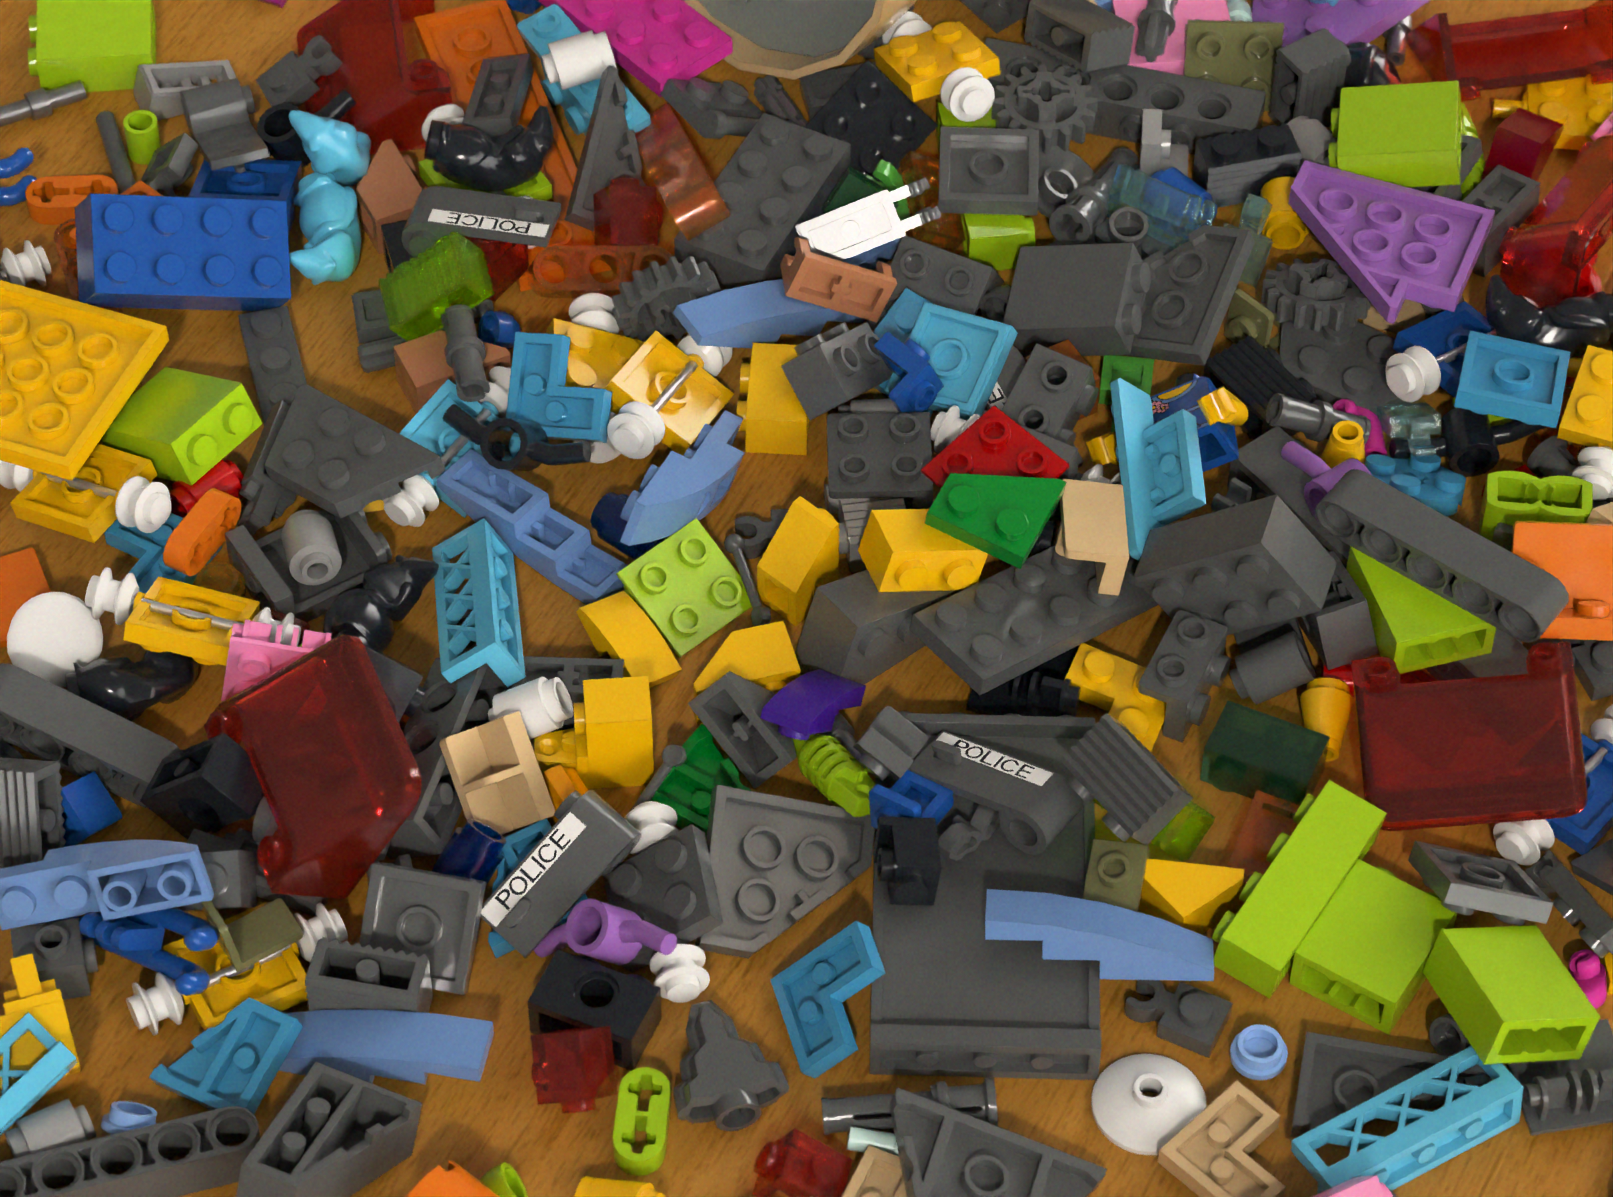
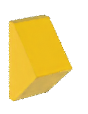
M1148 858L1139 909L1144 914L1161 918L1202 935L1219 924L1228 910L1233 913L1239 910V897L1242 892L1244 869Z

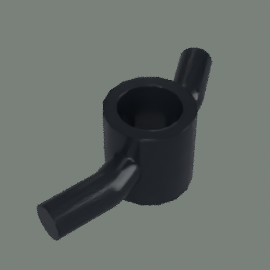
M343 90L313 115L339 120L356 105V102L347 91ZM281 103L270 107L262 114L257 124L258 135L267 146L269 157L273 156L275 160L301 161V167L304 168L311 161L304 151L302 140L291 125L288 116L291 110H299L298 107L290 103Z
M456 404L450 406L443 415L444 422L469 441L480 445L485 460L489 465L497 469L530 471L536 469L541 464L557 466L587 463L591 459V448L588 442L551 445L549 444L546 432L539 424L533 421L499 418L485 426ZM514 433H518L521 441L520 450L513 458L509 450V441Z
M1457 407L1444 414L1440 419L1438 429L1441 437L1428 440L1392 439L1389 444V455L1394 459H1410L1411 453L1419 451L1432 453L1440 458L1447 456L1451 471L1464 477H1474L1488 472L1498 463L1500 457L1498 445L1517 441L1546 428V426L1528 425L1518 420L1491 426L1487 414H1477Z

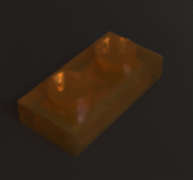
M909 151L899 162L903 184L907 185L926 177L930 186L920 195L912 198L906 197L909 214L913 216L919 210L938 206L940 159ZM940 213L941 217L912 229L914 239L953 251L966 240L960 213Z
M1256 790L1227 865L1230 868L1244 869L1242 890L1255 871L1263 875L1267 871L1271 863L1266 861V858L1278 836L1282 832L1291 836L1298 826L1293 822V818L1300 805Z

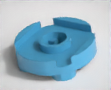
M1418 451L1411 453L1410 459H1394L1380 454H1372L1366 457L1365 466L1372 476L1446 517L1457 512L1458 504L1462 506L1466 478L1461 474L1441 467V458L1439 456Z

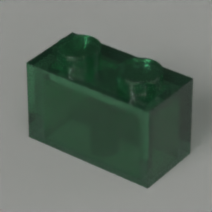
M1228 700L1204 747L1200 780L1210 783L1222 791L1235 792L1262 802L1274 810L1296 814L1305 797L1309 793L1313 794L1324 771L1330 737Z

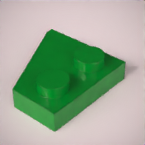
M950 473L927 512L925 524L1021 569L1060 501L1067 482L1055 478Z
M700 724L682 745L686 751L685 762L681 766H673L650 801L672 807L677 813L676 826L684 829L693 824L703 831L705 837H707L711 791L715 786L722 785L751 790L740 782L738 770L729 758H723L713 743V735L705 725Z

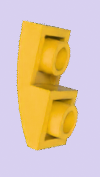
M625 591L580 607L576 611L600 658L609 654L611 659H624V677L649 676V688L676 678L681 672L680 665L662 635L645 612Z

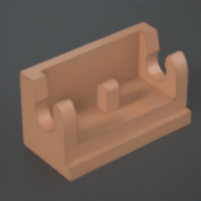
M796 237L794 240L795 256L785 254L780 263L785 296L877 323L897 285L896 278L892 275L891 266L878 261L876 271L819 255L810 252L808 240Z

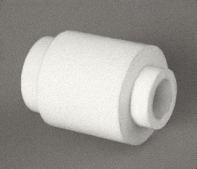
M592 30L548 43L549 54L541 56L549 83L559 82L562 90L600 79L603 71L609 65L616 68L614 56L605 31L593 34Z
M539 677L498 693L493 697V707L488 710L489 722L519 711L529 739L559 729L563 726L564 720L573 717L571 697L566 686L558 677L549 680L545 677Z

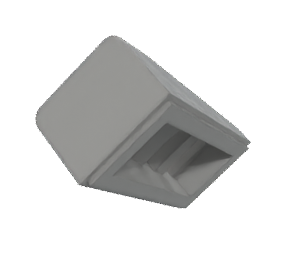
M229 60L138 65L133 92L140 110H148L155 114L157 120H162L184 114L180 91L211 84L210 80L213 79L221 82L237 77Z

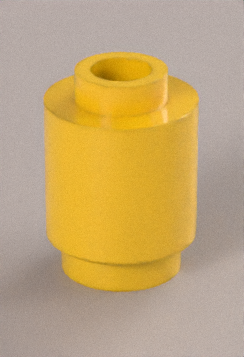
M1293 177L1272 179L1262 187L1260 193L1261 232L1272 247L1281 250H1289L1301 245L1310 230L1288 203L1290 189L1295 180Z

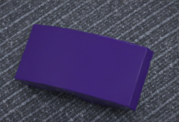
M821 669L814 670L794 679L776 693L762 708L760 719L779 725L777 732L781 735L798 740H809L812 734L832 731L835 715H838L841 709L861 706L866 685Z

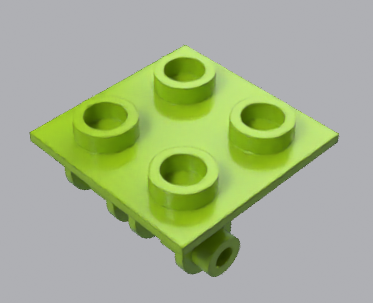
M697 518L616 573L624 584V591L643 609L679 658L752 607L741 576Z

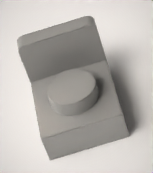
M1143 109L1139 184L1146 185L1156 172L1160 170L1165 171L1172 167L1177 168L1188 177V146L1184 144H1171V130L1162 129V109Z

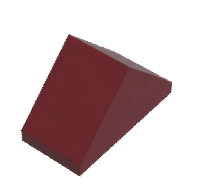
M1519 107L1497 126L1482 173V179L1499 164L1537 181L1564 130V124Z

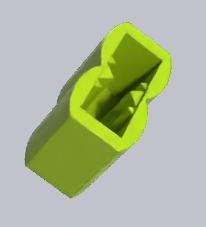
M1496 471L1489 473L1479 514V535L1492 541L1498 523L1511 526L1516 521L1586 523L1593 509V484L1572 476H1549L1539 479L1519 471Z

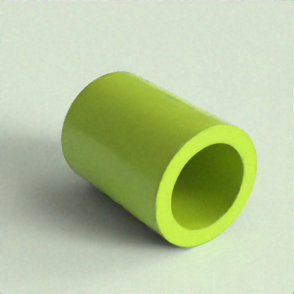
M136 110L126 115L123 120L129 158L137 164L144 165L149 164L155 150L161 147V141L155 114L148 110Z

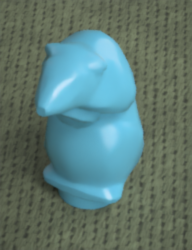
M291 110L288 114L290 123L302 140L304 151L311 161V168L314 173H331L336 177L337 183L343 187L353 186L361 181L364 175H367L371 163V139L367 134L357 131L353 125L346 122L320 117L300 110Z
M311 173L300 180L298 184L299 192L293 199L294 205L301 207L299 224L302 233L309 242L304 245V250L289 253V261L305 278L311 279L313 285L324 281L341 282L352 275L360 258L362 239L357 210V196L351 187H343L338 184L336 177L331 173Z

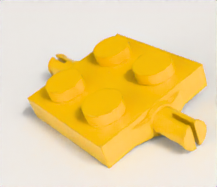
M1527 72L1525 94L1522 97V101L1494 98L1492 118L1507 119L1520 107L1564 124V130L1554 148L1603 152L1590 137L1613 111V78L1602 75L1580 76L1557 72Z

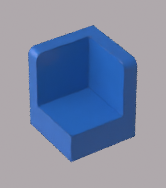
M95 771L62 788L60 793L63 797L61 806L64 808L62 817L65 819L62 827L66 830L63 836L66 840L64 847L79 845L95 833L122 819L121 811Z

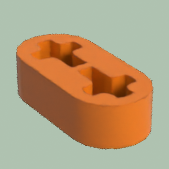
M105 175L47 176L32 181L25 191L29 216L40 224H75L76 206L90 193L119 194L117 183Z
M216 488L209 489L169 536L163 553L164 564L190 577L196 575L226 541L225 533L235 529L241 514L240 499Z

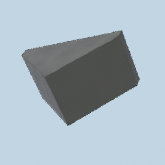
M729 671L692 699L688 705L755 789L792 762L797 755L793 739L777 732L779 725L760 719L762 708L776 693Z

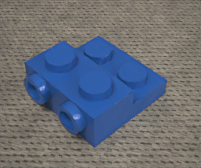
M204 159L188 197L286 201L289 235L295 219L293 199L297 194L298 184L302 179L301 161L255 160L244 163L246 171L236 173L233 166L212 171Z

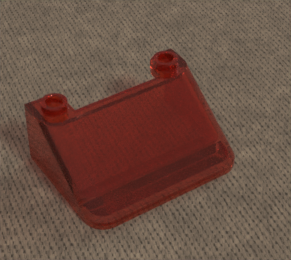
M341 0L303 25L296 36L299 57L304 53V49L310 40L318 35H322L332 45L331 51L342 61V65L334 73L326 76L321 75L315 80L320 90L305 101L306 112L314 114L320 111L340 92L345 90L355 100L356 105L338 121L349 123L357 131L369 136L371 139L370 155L376 154L381 143L392 139L399 151L425 149L426 141L422 137V125L433 109L452 104L450 80L447 72L433 60L418 59L408 66L402 24L414 23V17L435 13L434 0Z
M1598 0L1583 9L1449 25L1447 13H1438L1406 34L1407 45L1433 82L1459 80L1461 102L1480 99L1481 91L1589 77L1591 85L1613 82V0Z
M339 635L221 702L214 712L211 713L204 725L208 739L225 733L238 745L241 741L243 742L278 828L272 836H265L261 840L257 857L260 867L264 870L269 888L274 894L334 899L347 898L415 808L419 800L422 786L420 770L364 644L357 636Z
M1544 642L1532 646L1526 658L1527 674L1401 684L1396 663L1388 657L1379 656L1371 659L1351 660L1355 723L1363 797L1365 801L1387 813L1381 830L1402 831L1564 818L1573 816L1585 808L1588 801L1574 662L1570 642Z

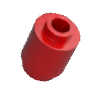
M226 459L225 461L221 460L192 486L182 481H175L172 484V490L169 492L171 513L184 518L199 499L212 488L221 490L241 500L243 498L239 494L243 485L241 484L243 479L241 471L231 460Z

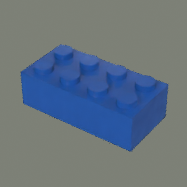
M90 193L75 207L79 302L97 307L261 311L281 307L291 299L286 201Z

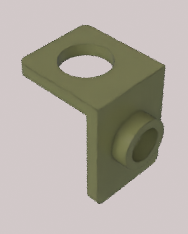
M1238 288L1235 290L1229 305L1224 336L1237 344L1240 339L1245 340L1250 335L1264 348L1271 347L1276 351L1280 347L1282 322L1276 321L1277 313H1272L1265 307V304H1260ZM1274 324L1278 328L1279 333L1276 337L1270 339Z
M1093 839L1082 899L1103 902L1138 912L1147 859H1151L1149 845Z
M281 898L271 901L228 925L224 923L211 900L200 902L208 922L213 924L218 930V943L237 973L302 939L304 936L300 925Z

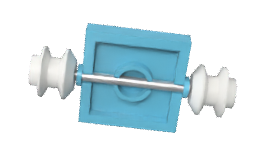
M496 366L490 370V382H488L490 391L489 393L484 392L486 397L479 400V402H465L457 396L456 384L447 379L399 434L438 454L441 457L445 471L470 449L483 456L480 445L469 441L444 422L443 415L450 406L456 404L485 426L499 418H506L511 367ZM512 436L509 441V450L513 458L520 450L521 441L516 436ZM427 471L399 482L398 484L402 492L383 500L384 510L388 517L401 526H421L425 522L423 510H436L439 506V499L464 518L467 514L437 487L436 479L439 476L431 479Z

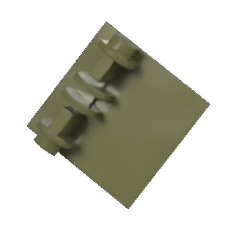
M1188 20V23L1185 24L1186 51L1184 76L1266 92L1264 111H1271L1269 105H1271L1270 99L1273 98L1271 95L1273 91L1271 85L1274 84L1272 78L1275 77L1273 71L1276 70L1274 66L1277 63L1275 57L1278 56L1276 50L1282 48L1284 23L1272 21Z

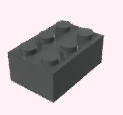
M1276 494L1150 530L1133 578L1171 619H1173L1178 610H1183L1227 626V635L1322 611L1337 562Z

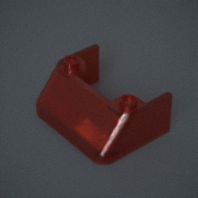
M1613 134L1601 136L1594 143L1586 142L1571 169L1518 228L1512 226L1502 239L1499 252L1504 256L1500 277L1505 281L1513 294H1521L1523 297L1531 299L1539 308L1546 305L1552 306L1560 300L1576 296L1582 269L1613 235Z

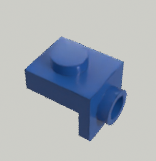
M887 331L874 347L887 367L902 379L891 390L888 397L898 412L925 411L933 404L937 393L944 385L928 363L931 359L921 346L910 338L902 343Z
M909 770L890 789L876 784L869 791L871 826L878 829L880 817L935 818L937 826L954 806L952 790Z

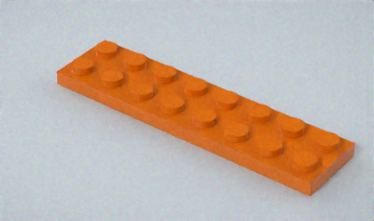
M488 0L414 17L415 32L444 104L458 105L464 113H466L483 59L528 54L506 0ZM534 66L517 125L520 124L524 128L527 127L538 107H547L553 128V147L543 162L541 172L552 184L553 198L548 201L561 203V213L547 248L536 246L531 249L518 251L510 248L507 242L500 241L520 292L615 269L614 254L606 236L565 220L577 167Z

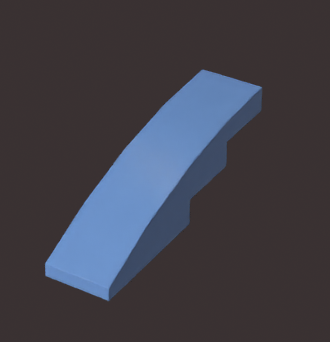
M783 279L764 281L719 291L679 304L673 312L699 346L751 349L753 343L776 344L781 334L816 336L821 332L827 321L863 323L865 320L785 296Z
M472 449L436 479L437 487L475 522L485 518L515 556L584 604L588 605L624 590V584L616 573L626 567L627 564L592 545L589 529L550 508L549 495L542 489L508 470L497 469L489 465L481 454Z
M987 889L985 940L1042 941V960H1100L1099 979L1214 981L1213 939L1158 917L1103 902L1050 893Z
M380 1009L315 1010L285 1013L296 1018L303 1025V1028L279 1071L307 1075L315 1062H318L369 1083H373L375 1076L426 1084L429 1073L480 1082L494 1036L493 1021L436 1013Z

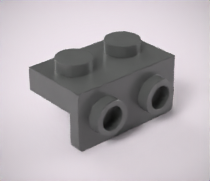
M1178 610L1173 617L1138 686L1140 693L1166 702L1163 736L1182 743L1192 724L1200 726L1204 721L1211 701V696L1208 693L1213 685L1219 688L1222 686L1231 663V658L1224 655L1228 627L1183 610Z

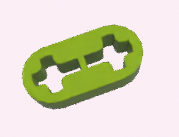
M650 1067L636 1068L622 1078L619 1086L613 1130L614 1161L622 1171L634 1176H643L655 1172L663 1164L666 1155L671 1113V1088L666 1075L658 1069ZM642 1090H651L653 1094L649 1099L648 1112L638 1110V1098ZM636 1131L646 1132L647 1145L643 1148V1153L632 1152Z

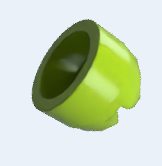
M506 1162L489 1170L480 1178V1182L499 1197H527V1192L520 1176Z

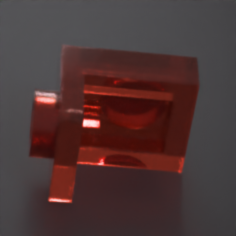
M794 1128L774 1143L770 1141L765 1144L759 1152L754 1164V1172L758 1176L752 1195L755 1197H769L779 1190L790 1197H842L853 1160Z

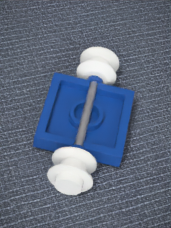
M1525 297L1528 302L1538 307L1534 301ZM1464 301L1457 305L1455 312L1445 310L1398 332L1393 345V349L1398 353L1388 359L1385 369L1386 381L1390 390L1401 400L1414 402L1423 395L1435 392L1440 385L1452 397L1456 398L1469 331L1497 336L1495 328L1487 322V318Z
M1613 704L1606 709L1604 718L1597 719L1591 725L1592 739L1559 720L1497 784L1494 798L1511 808L1507 815L1508 821H1500L1493 828L1496 848L1506 860L1515 861L1517 864L1532 866L1539 861L1540 851L1548 850L1553 846L1555 838L1583 855L1589 852L1613 826Z

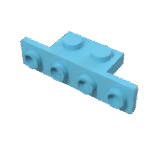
M552 4L519 22L517 28L519 34L541 60L545 79L541 81L548 101L554 107L558 104L561 105L564 109L566 120L576 135L583 133L586 136L600 79L565 90L561 89L559 82L549 83L541 56L549 54L547 44L581 33L557 4ZM624 85L627 102L623 105L628 130L637 133L651 125L650 115Z
M1118 378L1110 383L1112 397L1111 413L1114 419L1117 442L1116 457L1119 462L1121 485H1123L1129 554L1132 558L1139 561L1150 530L1166 526L1207 503L1196 416L1181 409L1154 424L1152 401L1149 394L1122 378Z

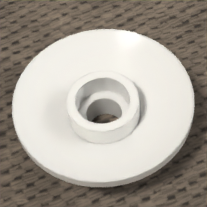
M1155 1054L1131 1055L1109 1065L1096 1080L1091 1098L1094 1121L1109 1141L1131 1153L1151 1156L1159 1155V1150L1206 1108L1205 1093L1197 1077L1181 1063ZM1150 1091L1157 1093L1158 1096L1146 1097L1141 1092Z

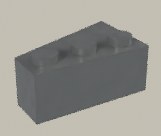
M868 570L817 587L795 650V655L801 669L800 676L821 669L863 685L926 646L909 630L913 614L962 590L878 592Z
M315 1062L241 1164L236 1197L352 1196L412 1155L422 1103Z

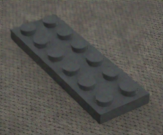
M1054 545L1026 559L1021 569L1011 566L913 614L909 630L975 692L982 695L1158 604L1133 578L1139 561L1132 558L1130 554L1119 596L1098 594L1095 562L1068 559L1057 554Z

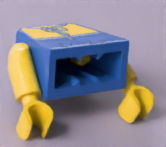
M1186 373L1177 377L1174 388L1151 396L1154 424L1181 409L1196 416L1203 472L1239 458L1234 426L1239 427L1247 421L1248 409L1241 400L1225 389L1224 386L1217 389L1208 377ZM1115 432L1100 435L1085 442L1093 466L1096 464L1105 465L1110 462L1119 465L1116 457L1117 442Z

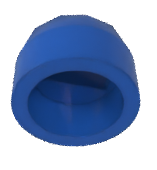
M502 311L485 312L478 326V338L482 342L505 347L507 350L514 347L515 332H521V327L511 314Z

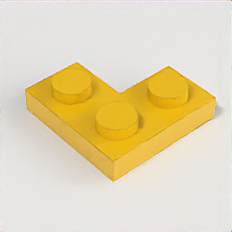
M1085 643L1080 644L1065 679H1071V685L1081 687L1079 700L1109 711L1108 714L1122 722L1152 753L1164 724L1166 702L1144 695L1138 691L1139 681L1146 667Z

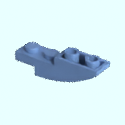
M724 410L714 426L707 423L703 426L693 450L688 448L683 456L671 451L660 467L654 464L649 467L642 480L639 492L636 490L632 491L622 510L620 518L627 521L620 542L632 546L671 536L694 519L701 520L719 505L728 494L745 453L733 447L743 418Z
M122 840L74 845L48 850L43 861L0 869L1 930H7L101 912L103 920L106 921L210 901L213 899L214 893L198 845L164 840Z

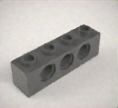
M435 658L423 685V688L426 689L424 697L414 715L406 723L398 745L364 818L390 837L391 844L386 854L390 860H395L398 855L410 854L411 858L441 855L446 848L462 806L439 742L448 736L488 723V710L493 707L494 695L509 690L513 686L511 685L507 688L487 663L450 684L441 674L440 658Z

